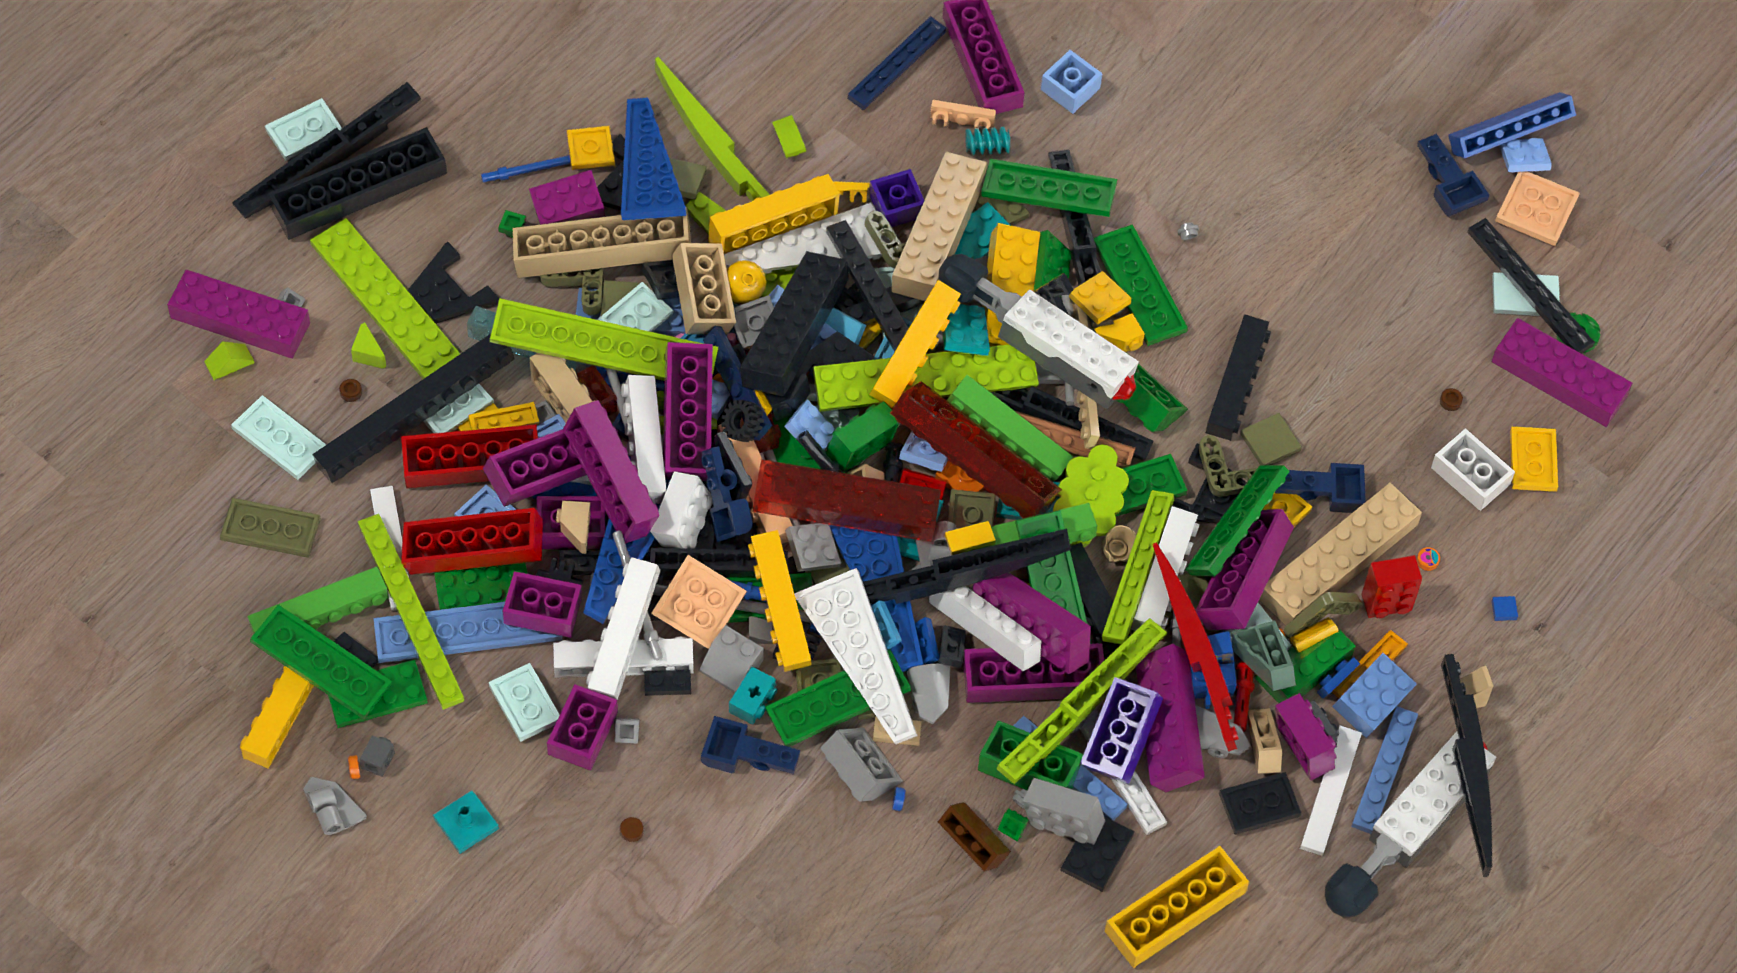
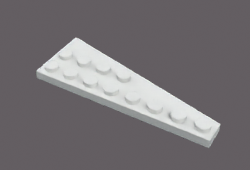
M871 203L726 253L724 254L726 269L737 261L748 260L759 265L765 274L779 269L791 271L792 268L798 267L806 251L840 258L826 233V227L844 220L848 222L867 257H873V260L880 259L882 255L864 225L868 214L876 210ZM881 236L883 242L890 243L888 237Z
M857 568L794 593L795 598L893 742L898 744L916 737L915 727Z

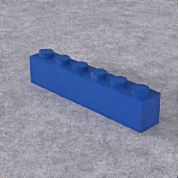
M1559 92L1448 134L1453 155L1467 158L1576 116L1572 95Z

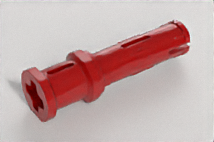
M1241 662L1236 665L1238 675L1235 689L1237 694L1233 723L1240 726L1242 731L1245 732L1250 693L1255 689V684L1253 683L1255 672L1245 662Z

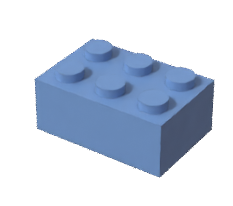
M1382 653L1332 707L1367 738L1417 683L1389 657Z

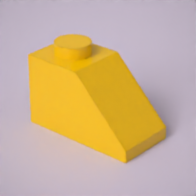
M1133 313L1114 320V323L1111 325L1095 328L1098 335L1124 352L1129 350L1135 351L1143 345L1145 333Z

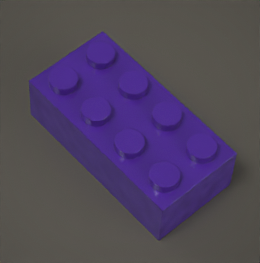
M1114 677L1080 764L1088 770L1130 784L1163 697L1156 691Z

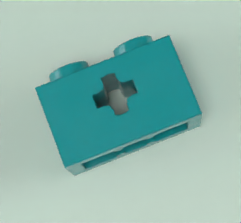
M751 667L729 702V713L753 725L757 718H762L766 711L765 705L768 700L772 701L777 693L776 678Z

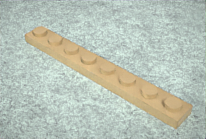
M1073 302V315L1071 317L1088 327L1087 314ZM1078 390L1077 403H1080L1079 421H1082L1081 439L1084 440L1085 449H1093L1100 437L1097 405L1094 400Z

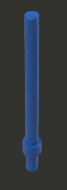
M570 155L512 168H497V171L481 174L482 182L497 179L503 181L511 176L571 164Z

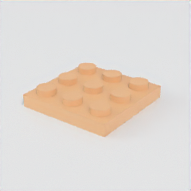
M1528 171L1518 172L1495 222L1556 246L1580 193Z
M688 555L651 614L709 649L714 639L729 622L747 591Z

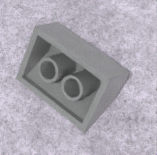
M864 728L837 730L821 747L826 760L834 766L840 779L848 785L853 797L859 800V802L874 800L903 781Z

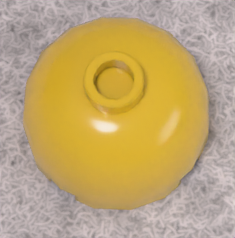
M743 260L737 261L727 268L732 302L743 305L762 296L767 281L765 273L759 265L752 261Z

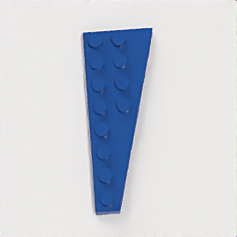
M649 98L627 99L621 204L622 220L687 216L686 206L673 173V168L660 135Z
M665 480L666 490L668 488L670 480ZM654 503V504H656V506H657V508H658V511H659V508H660L661 504ZM610 518L608 519L583 611L584 614L602 624L607 619L610 608L615 606L617 587L622 585L624 580L622 575L623 564L613 537V533L616 530ZM651 532L646 537L626 543L630 559L632 557L643 560L656 539Z
M890 502L824 512V520L829 523L832 536L849 570L857 568L862 582L904 572ZM895 599L884 601L902 640L890 649L902 672L908 671L912 667L923 665L910 601L896 604Z

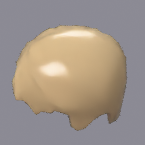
M1119 525L1107 532L1103 540V551L1109 562L1117 563L1128 560L1136 538V533L1129 527Z

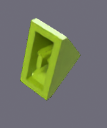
M362 323L351 349L353 362L381 369L387 367L384 353L366 323Z
M222 341L204 361L213 380L255 363L245 344Z

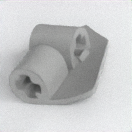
M940 521L936 524V527L913 522L921 568L932 566V560L952 556L945 539V532L955 530L956 525L954 523Z
M927 664L912 667L907 671V676L912 691L911 700L914 712L918 713L920 719L934 724L948 709L950 666L945 664Z
M1195 705L1201 749H1207L1208 753L1213 757L1226 758L1228 753L1240 755L1251 747L1241 727L1229 721L1230 727L1235 726L1239 740L1235 741L1237 749L1228 752L1216 714Z
M311 777L303 788L313 813H316L326 835L343 831L367 818L366 814L336 782Z

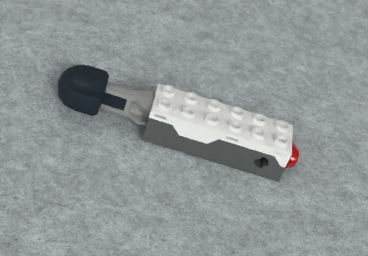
M956 254L944 260L939 268V280L961 293L958 298L960 302L968 303L975 299L995 312L998 321L1002 323L998 335L999 338L1106 409L1116 399L1128 400L1133 395L1136 389L1134 374L1139 361L1029 289L1023 297L1017 293L1005 292L987 280L988 268L973 258L963 254Z
M1457 731L1374 824L1369 840L1375 846L1370 858L1361 868L1359 866L1353 867L1350 864H1343L1329 879L1325 886V899L1333 913L1341 917H1352L1365 911L1378 896V887L1371 880L1383 866L1394 865L1396 861L1407 868L1465 802L1452 751L1455 740L1459 739ZM1483 742L1487 772L1489 774L1496 756L1488 751L1487 745Z

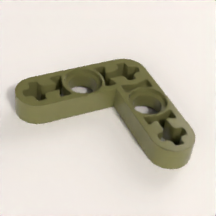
M872 211L864 221L865 228L886 263L890 267L895 268L899 261L898 257L900 258L906 243H900L886 217L881 212ZM881 236L888 237L890 243L883 242Z
M603 268L540 275L541 283L547 287L582 285L581 302L583 312L588 315H595L601 311L604 287ZM571 273L577 274V275L574 276V277H568V276H567L568 274H571ZM592 287L598 288L595 291H588Z
M1212 435L1204 436L1201 439L1199 453L1211 493L1218 497L1239 494L1244 486L1237 484L1236 479L1245 478L1249 481L1257 468L1228 472L1219 440ZM1206 444H1210L1213 447L1212 455H1210L1209 447H1206ZM1217 462L1221 468L1213 470L1209 467V463ZM1220 476L1219 480L1221 485H1224V488H1220V486L1217 485V477Z
M1327 592L1317 598L1287 624L1283 630L1288 639H1290L1295 634L1318 623L1327 614L1349 615L1359 610L1363 603L1355 593Z

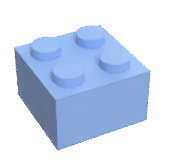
M1069 50L1042 75L1041 90L1073 114L1100 89L1102 73Z

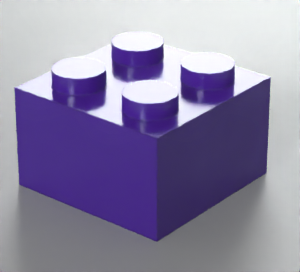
M911 169L870 181L869 196L875 210L881 212L886 217L891 227L917 219L925 200Z

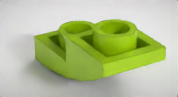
M792 115L772 122L786 159L806 152L804 142Z

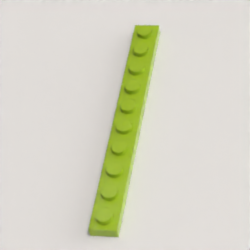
M376 514L358 521L360 531L442 709L444 710L464 702V696L380 515Z

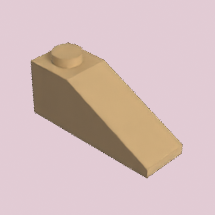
M1249 710L1248 723L1257 772L1265 774L1281 772L1282 747L1271 710Z

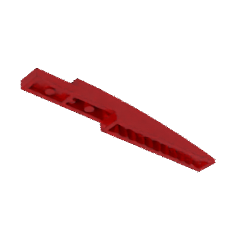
M1157 542L1153 543L1193 672L1202 670L1228 752L1237 749L1235 741L1239 740L1235 726L1230 727L1228 721L1232 719L1229 706L1233 705L1219 663L1184 587Z

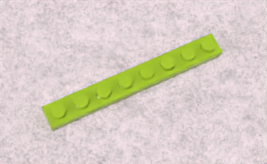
M1151 491L1102 634V639L1105 642L1123 644L1128 638L1156 555L1153 543L1157 542L1158 545L1160 543L1174 502L1173 493Z

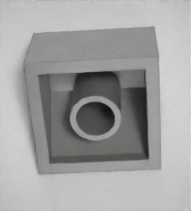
M725 625L712 642L699 671L735 693L750 668L754 667L757 669L763 662L764 648Z

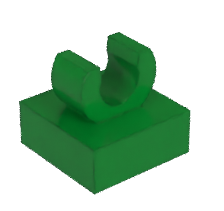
M505 210L498 231L506 234L507 237L513 238V228L524 227L526 216Z
M1008 808L997 830L1018 841L1022 837L1029 820L1026 816L1023 817L1017 811Z

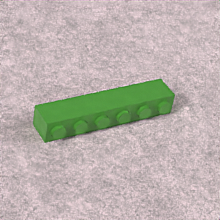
M968 375L960 381L946 400L954 411L966 416L971 424L984 430L989 438L997 440L1006 451L1015 454L1024 465L1032 467L1046 481L1054 482L1073 458L1071 454Z
M1089 503L1061 509L1064 527L1068 530L1070 544L1076 541H1089L1096 537L1097 523ZM1015 521L991 526L996 540L994 545L1019 540Z
M374 567L282 602L279 605L314 629H318L321 625L328 622H337L349 614L360 613L367 607L381 605L389 599L378 567ZM277 605L248 615L249 625L253 634Z

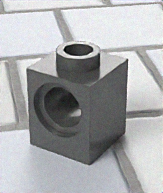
M371 736L360 757L361 769L383 777L395 755L392 742L385 737L377 738Z

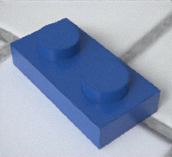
M924 617L915 623L923 665H927L939 660V652L932 620Z
M1354 657L1348 662L1344 659L1335 667L1337 671L1332 677L1327 675L1319 683L1322 687L1317 693L1322 699L1329 695L1360 663Z

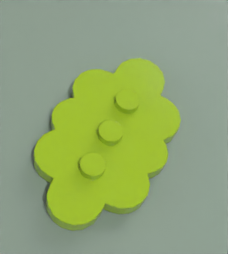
M1098 445L1090 451L1088 458L1079 456L1069 461L1066 468L1067 477L1058 486L1060 499L1055 502L1053 511L1089 503L1097 523L1096 536H1106L1107 532L1115 527V515L1121 512L1123 508L1124 498L1122 494L1128 488L1129 483L1127 473L1116 466L1118 457L1112 447ZM1092 539L1085 542H1072L1070 545L1073 546L1078 543H1082L1083 546L1086 547L1091 543Z

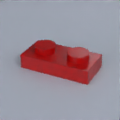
M904 468L898 492L902 489L943 500L948 480Z

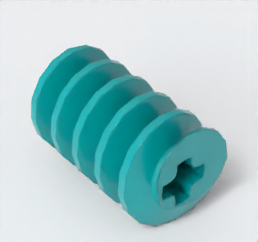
M992 127L989 133L987 128H983L982 134L978 128L974 129L973 134L970 129H966V152L971 150L972 155L975 156L976 150L979 149L981 155H984L985 149H988L989 154L992 155L994 148H996L998 154H1001L1002 148H1005L1006 153L1009 154V129L1006 132L1004 127H1000L998 133L997 129Z

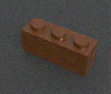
M965 802L950 805L938 820L940 826L984 872L998 868L1011 852Z

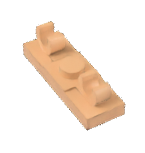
M938 100L932 101L931 118L933 125L936 124L937 119L944 120L945 127L948 125V121L960 125H974V129L983 126L989 132L990 128L994 127L996 110Z

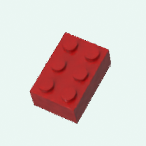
M1415 555L1372 562L1370 564L1361 593L1368 618H1384L1389 614L1398 613L1402 615L1412 611L1422 582V576Z

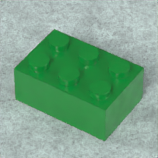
M884 401L877 406L873 404L866 410L865 414L862 416L856 415L850 420L848 425L845 427L841 425L833 431V437L828 443L826 454L831 460H835L840 464L839 468L845 474L883 449L887 443L892 442L901 419Z

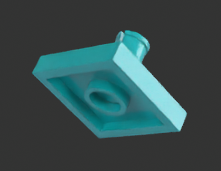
M473 790L433 815V819L459 854L499 829V825Z

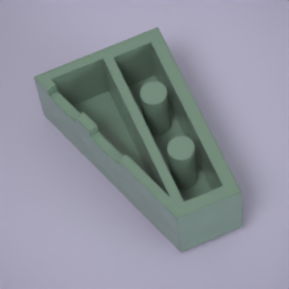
M1276 621L1231 631L1234 652L1273 691L1296 686L1293 664Z

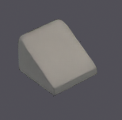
M287 287L281 291L277 300L302 307L305 298Z
M749 617V639L756 644L772 643L770 635L772 622L767 623L765 619Z
M616 718L615 743L638 744L640 719Z

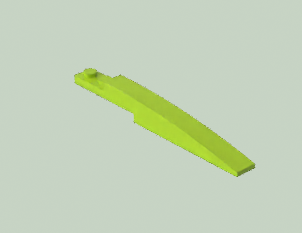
M656 57L655 72L668 97L696 142L727 183L739 196L746 193L751 201L770 195L734 155V141L659 57Z
M1149 618L1079 684L1041 725L998 764L997 770L1015 784L1041 758L1044 759L1107 697L1114 677L1124 680L1164 638L1167 632Z

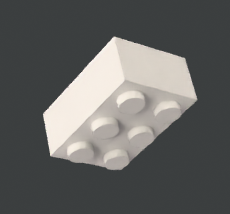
M1466 428L1435 454L1431 466L1436 473L1480 511L1511 484L1515 473L1513 469Z
M679 472L673 473L659 508V517L650 531L662 548L694 549L696 547L698 534L705 524V516L713 503L712 495L698 476Z

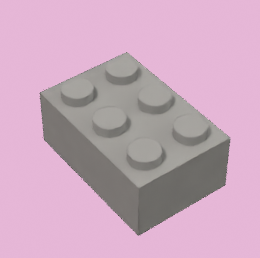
M1033 778L1023 799L1030 825L1039 830L1053 831L1058 836L1066 835L1081 843L1095 844L1105 823L1098 797Z

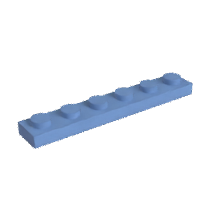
M1396 706L1351 827L1369 834L1372 833L1374 824L1380 819L1418 717L1417 713Z
M1025 716L1021 717L1013 725L1029 733H1032L1037 728ZM1080 765L1072 790L1098 797L1103 815L1114 821L1127 808L1128 804L1083 765Z

